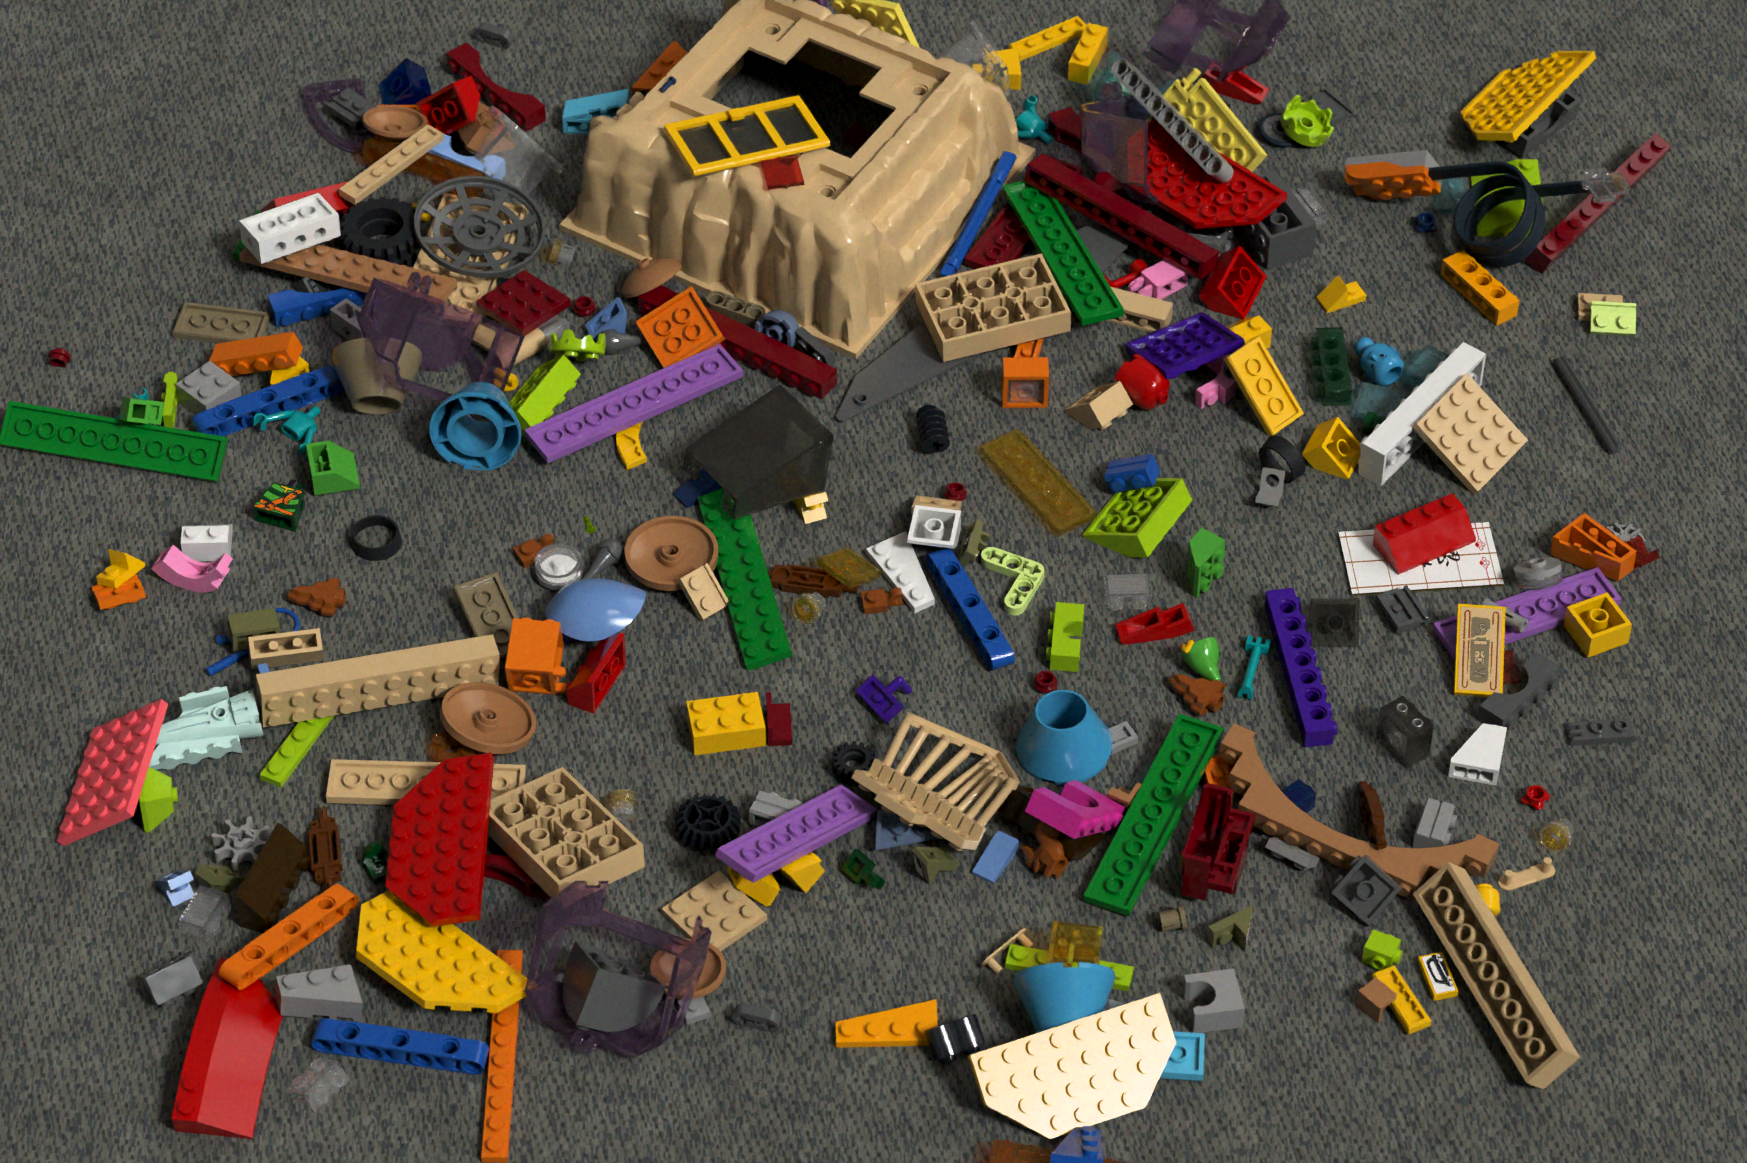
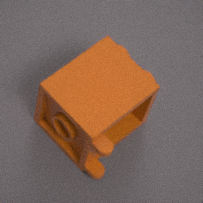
M526 617L520 619L513 618L505 665L508 689L510 691L552 695L557 693L565 694L567 684L558 683L559 677L566 675V669L561 667L564 649L561 622L551 619L541 621Z

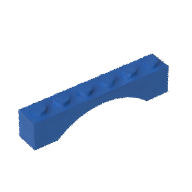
M345 287L320 293L285 290L267 295L269 311L276 327L288 326L292 323L330 314V309L346 298L357 306L387 299Z

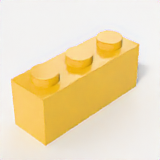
M1088 23L1069 60V81L1088 85L1107 47L1108 27Z

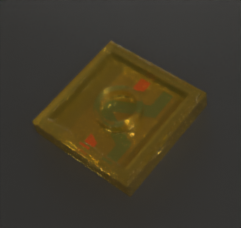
M849 547L819 557L816 564L850 589L876 580L882 573L879 568Z

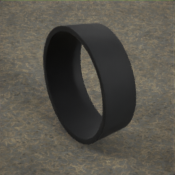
M1272 435L1259 449V459L1263 467L1285 471V484L1291 483L1305 473V462L1301 454L1285 438ZM1270 449L1277 452L1286 461L1291 473L1275 460ZM1270 474L1272 477L1279 481V478L1276 475Z
M373 515L365 517L358 521L352 530V550L357 556L365 560L381 561L388 559L399 551L402 544L397 524L386 516ZM370 526H385L396 532L395 538L389 544L382 547H367L360 544L355 538L361 530Z

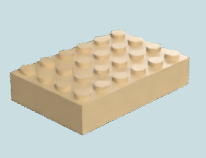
M1042 253L915 284L916 305L943 362L1071 331V311Z
M563 767L491 799L488 835L560 907L645 867L643 844Z

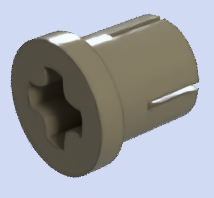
M1178 905L1176 909L1158 912L1162 932L1182 928V930L1188 929L1183 905Z

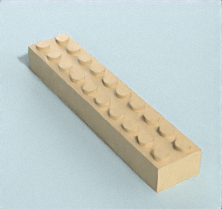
M492 634L256 674L257 708L262 726L265 728L315 718H325L442 698L452 688L465 683L482 682L499 686L500 654Z
M1447 862L1413 895L1526 1083L1545 1089L1576 1062L1580 1056L1464 868Z

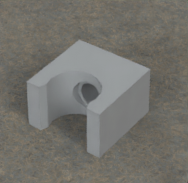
M1234 969L1184 975V1000H1203L1209 1003L1206 1006H1196L1193 1008L1191 1025L1193 1033L1243 1027L1245 1007Z

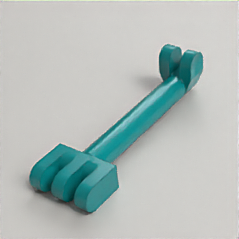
M1248 635L1245 651H1249L1251 654L1243 683L1239 687L1238 698H1243V694H1247V699L1252 700L1254 692L1252 683L1260 654H1269L1272 639H1266L1265 644H1261L1262 637H1257L1255 643L1253 642V636Z

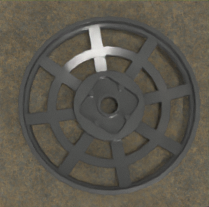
M485 176L457 177L434 186L420 199L413 221L417 242L429 258L452 272L479 278L500 277L526 267L540 253L546 233L543 214L536 202L527 193L508 182ZM465 187H483L500 192L495 201L482 198H467ZM456 190L459 200L447 205L440 212L429 205L438 196L448 191ZM509 195L521 202L530 211L532 216L520 220L512 210L503 205L507 196ZM471 206L490 207L489 212L472 211ZM462 208L464 214L460 215L455 221L447 217L450 212ZM424 211L435 218L433 237H421L420 221ZM500 211L506 215L513 223L504 226L502 221L496 217L498 212ZM441 223L453 229L452 236L440 237L439 229ZM536 223L538 228L536 247H523L525 239L524 227ZM517 230L518 241L516 245L504 242L505 234ZM480 231V232H483L484 234H483V235H477V234H475V232ZM456 244L463 251L459 256H456L445 245ZM427 245H437L454 262L451 264L433 253ZM499 249L511 252L499 260H496L492 254ZM518 253L530 255L514 266L504 269L500 267V265L512 260ZM472 254L484 256L487 262H473L467 259ZM466 265L477 268L490 267L492 271H477L465 269L461 266Z

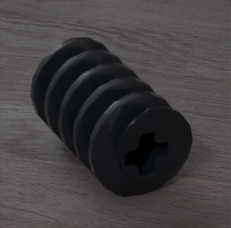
M927 404L922 406L916 413L922 450L926 453L943 452L950 446L945 413L934 405Z

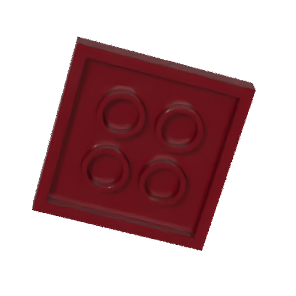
M525 270L476 301V307L522 337L571 306V298Z

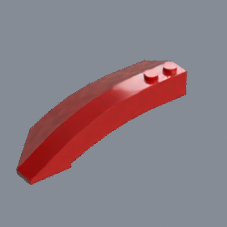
M220 958L205 990L194 1023L171 1119L177 1132L253 1139L265 1079L283 1015L279 1013L276 999L260 979L245 989L238 990L221 978L219 970L227 959Z

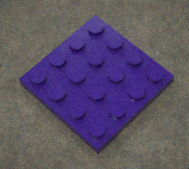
M1200 312L1125 344L1126 352L1130 355L1140 354L1156 366L1166 379H1174L1183 372L1196 370L1200 365L1207 362H1215L1219 357L1233 353L1245 345V341L1238 334L1205 313Z

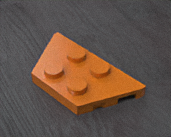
M673 41L632 86V93L635 94L636 91H651L688 53L676 41Z

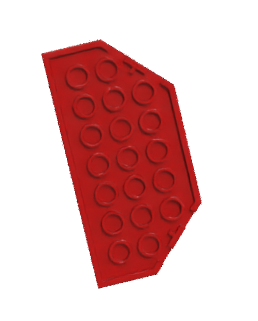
M1155 118L1128 139L1131 189L1195 229L1258 224L1287 200V193L1220 152L1218 153L1232 166L1234 173L1228 182H1219L1209 175Z
M492 753L444 759L394 805L385 887L389 893L399 898L404 905L414 913L419 914L432 927L480 920L494 768Z

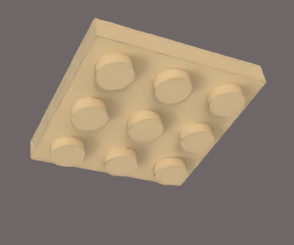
M717 871L661 908L662 915L688 939L706 941L717 947L720 951L767 920V914L742 891L737 889L720 871Z

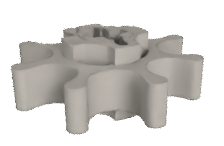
M251 816L247 817L246 824L240 827L232 825L231 820H226L225 826L228 833L224 835L212 834L213 845L223 846L214 850L215 861L220 862L224 858H232V870L237 871L238 865L241 862L251 861L254 864L258 857L257 854L261 852L266 843L262 840L270 836V827L266 825L259 830L253 829V818Z

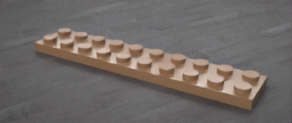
M319 244L263 264L255 258L247 247L239 254L240 261L308 277L309 279L433 310H438L457 287V279Z

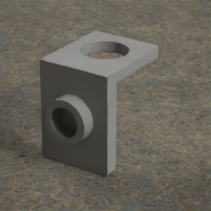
M1263 467L1260 490L1255 498L1256 503L1266 506H1278L1283 494L1284 470ZM1270 474L1276 475L1279 478V484L1276 486L1268 485L1266 477Z

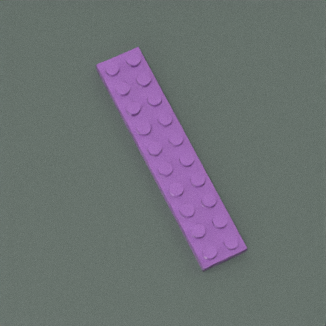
M718 344L524 430L525 437L548 464L742 378L743 370L727 351Z

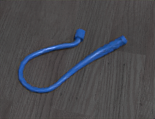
M275 608L276 612L290 615L295 621L293 631H299L300 621L293 611L286 608ZM217 635L216 644L226 645L231 642L227 635ZM248 649L232 654L205 668L206 674L210 677L218 673V671L233 665L249 655Z

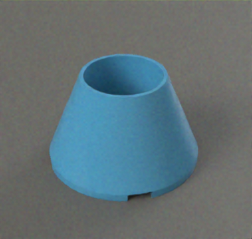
M475 382L465 386L441 402L431 417L429 431L435 449L445 460L464 466L463 469L493 470L499 468L513 458L521 442L520 423L505 394L497 386L487 382ZM468 414L482 415L491 421H476L470 418Z
M1056 690L1044 695L1034 707L1018 734L1016 753L1022 767L1034 778L1040 781L1042 779L1054 781L1055 785H1065L1066 782L1074 780L1079 782L1087 781L1100 773L1107 765V760L1112 753L1113 742L1108 727L1080 694L1070 690Z
M1063 962L1032 966L1017 972L1015 978H1013V985L1036 1033L1103 1012L1115 982V972L1109 967L1093 963L1078 962V967H1063Z

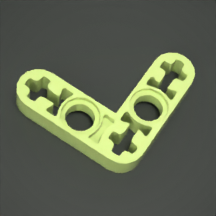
M987 547L981 552V564L983 567L1016 579L1004 599V610L1009 615L1022 614L1044 579V566L1033 560L995 547ZM1010 563L1017 564L1018 567L1015 569L1008 568L1007 565ZM1026 586L1030 588V590L1027 592H1022L1018 588ZM1017 598H1019V604H1015Z

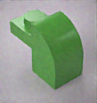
M123 396L119 419L129 422L161 425L164 402Z

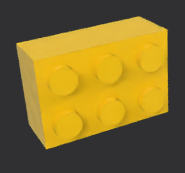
M758 692L686 701L687 722L694 755L766 746V727Z

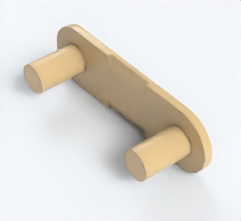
M1545 857L1543 863L1519 872L1506 870L1505 875L1499 878L1498 885L1500 888L1509 891L1550 878L1555 874L1552 859Z
M1023 928L988 956L981 966L988 965L996 975L1000 973L1003 968L994 958L1008 948L1010 944L1018 940L1025 947L1031 948L1033 946V943L1025 935L1027 929Z

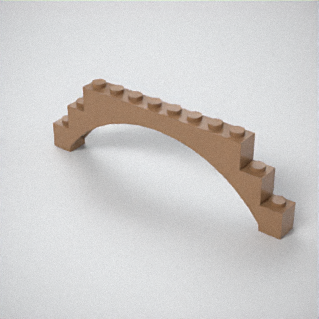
M1233 723L1221 742L1219 758L1235 765L1229 775L1228 788L1234 789V792L1244 795L1238 804V810L1256 814L1254 827L1349 871L1352 870L1349 865L1358 855L1361 858L1367 855L1403 888L1398 893L1400 896L1415 900L1413 893L1447 862L1464 868L1471 875L1485 878L1497 858L1500 844L1479 834L1473 839L1440 847L1398 848L1386 846L1384 849H1378L1374 843L1358 840L1339 833L1316 821L1299 809L1273 782L1257 753L1254 743L1255 732Z

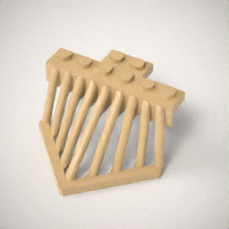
M906 712L883 761L875 758L869 771L855 770L852 779L859 783V788L877 794L874 800L882 804L881 808L890 814L896 813L900 816L899 820L909 826L917 824L921 827L930 828L932 835L940 839H947L950 841L949 845L959 851L963 849L976 850L986 830L985 825L1011 791L1016 790L1020 783V780L1002 752L909 712ZM910 726L920 729L896 769L891 768ZM932 734L941 738L910 777L904 776L903 774L927 735ZM950 743L962 747L925 784H918V781ZM970 753L983 756L982 760L939 792L932 791ZM1004 784V786L1001 788V790L998 792L995 798L991 801V803L988 805V807L985 809L982 815L978 818L977 821H975V817L980 813V811L985 807V805L990 801V799ZM966 795H968L958 806H955V805H956L958 802H960ZM975 802V804L965 814L964 812Z

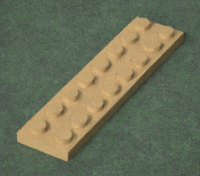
M331 759L326 802L395 805L441 762ZM494 764L491 799L524 785L526 765Z

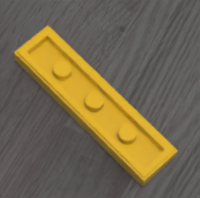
M1076 16L1009 44L1008 49L1018 48L1019 60L1022 61L1081 36L1087 24Z

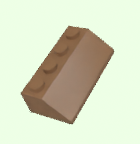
M480 101L475 121L457 130L460 134V139L465 143V148L473 154L477 152L482 156L515 147L495 110Z

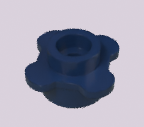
M1421 213L1414 218V223L1417 225L1416 230L1420 233L1434 232L1438 228L1435 225V217L1430 213Z

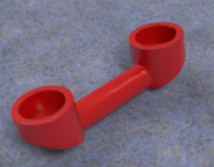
M1142 259L1135 260L1129 267L1130 274L1114 281H1110L1105 275L1103 276L1110 287L1120 288L1140 277L1141 271L1147 268V264Z

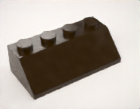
M1018 785L1017 789L1011 791L997 811L1002 814V819L1011 824L1017 823L1021 826L1020 830L1023 833L1033 837L1035 835V827L1041 820L1025 812L1034 788ZM1059 831L1060 834L1057 838L1063 845L1065 857L1071 862L1072 860H1082L1106 835L1100 832L1073 839Z
M280 823L276 824L235 895L239 926L260 933L266 932L277 924L281 909L287 907L290 893L298 888L302 872H306L310 865L307 846Z

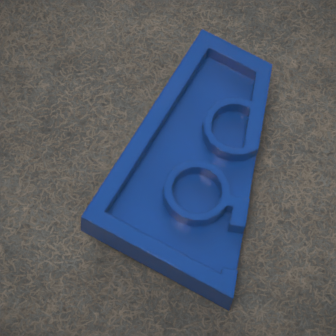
M1092 1126L1075 1127L1051 1153L1050 1163H1103L1101 1130H1097Z

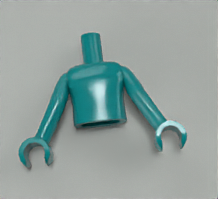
M1031 95L1023 103V108L1026 111L1016 119L1017 128L1021 130H1017L1018 138L1033 139L1038 137L1048 145L1053 138L1045 132L1047 123L1035 111L1038 101L1037 97Z
M314 406L307 413L294 410L282 411L267 416L263 413H257L254 416L253 425L256 426V424L261 423L260 430L264 431L267 428V422L289 418L281 425V430L285 436L296 442L306 436L304 443L299 446L298 455L301 456L303 453H306L305 460L308 461L306 444L311 443L317 431L314 418L321 411L317 406Z

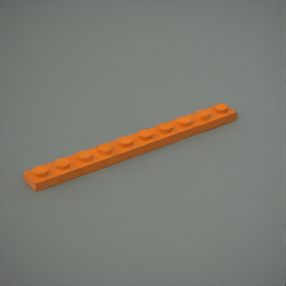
M498 950L497 956L522 974L523 950ZM520 1000L492 1015L481 1155L482 1163H508Z

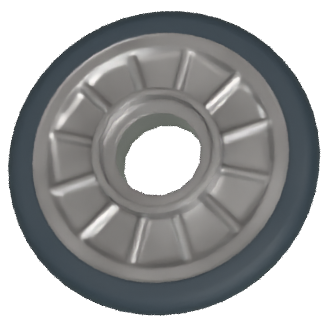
M1281 113L1269 114L1259 122V133L1270 144L1279 147H1291L1299 144L1288 137L1285 132L1277 130V128L1283 129L1280 122Z

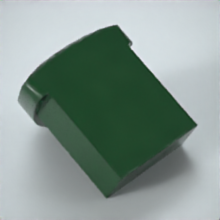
M370 842L363 852L360 865L366 869L374 885L386 881L389 854L382 845Z

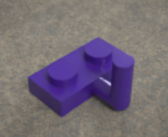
M872 674L855 691L887 724L904 708L892 694L898 688L904 694H910L912 688L901 676H897L885 687Z

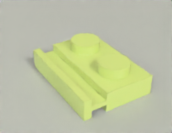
M1592 301L1590 334L1635 336L1636 303Z

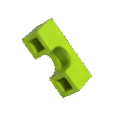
M1056 602L1055 612H1050L1049 625L1054 626L1053 629L1048 631V643H1052V646H1047L1046 661H1050V670L1078 672L1081 639L1069 637H1082L1084 604Z

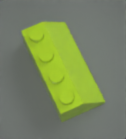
M564 354L539 365L510 399L509 404L520 423L521 436H525V429L547 420L554 413L552 409L565 400V393L571 391L577 385L575 381L581 374Z

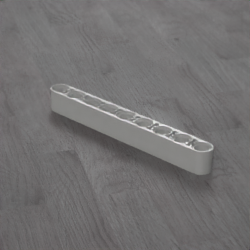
M1125 59L1116 60L1111 70L1124 87L1209 175L1221 183L1228 182L1234 173L1232 166L1135 66Z

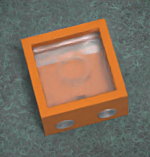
M1048 357L1003 358L1002 407L1048 408Z

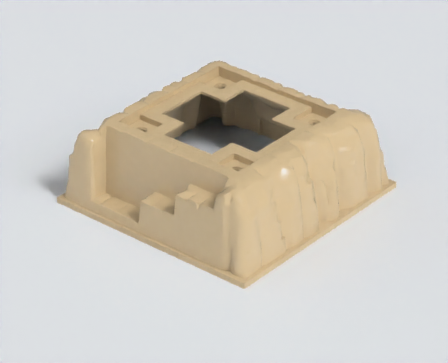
M725 0L722 18L645 97L636 91L629 100V104H624L616 112V117L612 118L601 115L591 118L586 151L583 157L582 189L578 196V204L559 224V229L636 264L645 258L649 260L658 257L678 259L682 267L671 279L689 287L692 286L694 289L705 294H709L712 291H720L761 305L765 308L766 313L772 310H785L795 317L800 328H805L823 345L857 359L915 293V284L924 282L951 252L1003 151L1014 153L1017 157L1003 184L1007 185L1014 180L1035 156L1036 149L1018 142V131L1013 110L1001 88L986 81L967 64L958 63L955 59L949 57L935 59L928 51L912 45L899 36L873 27L865 19H855L850 14H833L828 8L814 1ZM748 50L784 65L791 58L797 59L813 68L840 77L847 85L863 87L859 92V96L895 110L852 158L827 148L804 152L790 168L767 160L692 177L664 133V124L730 110L731 108L711 99L742 69L744 56ZM670 76H673L676 79V83L671 85L664 93H661L659 89L668 81ZM732 120L721 121L719 124L724 130ZM708 124L678 131L698 164L730 158ZM734 145L740 155L752 153ZM1001 187V189H1000V191H999V193H998L996 199H997V198L1000 196V194L1002 193V187Z

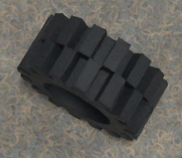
M852 741V745L845 742L844 747L839 745L837 750H834L832 756V772L835 774L836 780L840 778V783L842 784L847 781V786H852V782H855L856 786H858L859 783L852 779L855 770H870L876 758L874 750L871 751L869 745L864 748L863 742H860L859 745H856V741ZM857 760L863 764L858 767H850L845 763Z

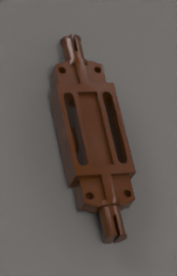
M775 564L772 570L768 571L772 587L781 589L782 592L827 598L828 596L840 597L843 591L857 593L858 583L844 582L841 580L844 578V574L838 573L839 575L836 576L832 570Z
M1360 781L1358 783L1360 791L1358 805L1368 841L1376 844L1378 849H1384L1387 846L1384 833L1385 816L1377 791L1372 789L1371 784H1368L1366 781Z
M319 806L317 808L318 819L311 822V831H308L311 869L317 885H324V891H326L335 882L342 881L343 860L340 831L336 820L333 817H328L326 806H322V809ZM335 837H336L337 855H338V859H337V860H335V858H336V851H335L334 842H333V839H334ZM315 841H317L318 864H315Z

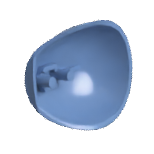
M591 578L573 581L562 587L546 607L547 619L561 622L562 633L580 641L603 640L618 633L634 620L643 607L646 591L633 585L608 579Z

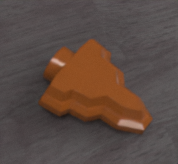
M330 578L324 582H316L312 586L295 587L288 591L287 598L296 604L308 605L311 610L320 611L321 615L334 617L337 607L344 608L346 590L345 588H340V579Z
M1173 674L1169 678V684L1177 693L1183 695V701L1190 706V711L1202 717L1209 710L1217 712L1224 702L1225 696L1222 692L1226 687L1225 683L1218 680L1209 681L1204 678L1194 680L1181 674Z

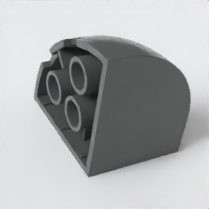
M575 941L565 969L563 1001L566 1012L579 1029L589 1031L591 1028L605 1032H617L634 1027L644 1021L658 1006L666 986L650 973H647L645 976V973L637 969V965L621 957L618 961H615L604 950Z

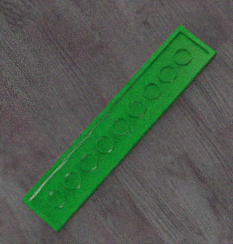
M1024 181L1003 185L1002 193L1039 254L1042 253L1057 285L1081 325L1084 326L1124 316V308L1058 200Z
M14 401L8 402L0 434V446L215 483H219L229 441L227 437L129 422L116 418Z
M741 482L697 497L705 526L711 530L718 543L717 568L725 595L729 600L727 603L747 670H754L792 657L793 654Z
M1178 714L1083 895L1084 902L1130 917L1224 735L1223 727Z

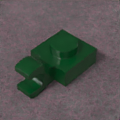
M854 849L841 868L857 884H863L865 881L870 887L875 888L876 886L878 889H881L886 882L881 876L872 871L876 864L858 849Z

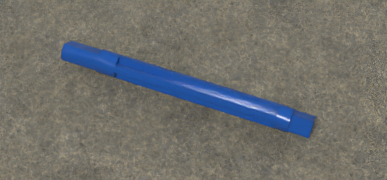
M1003 151L943 265L940 278L954 275L958 271L1017 157L1014 153Z

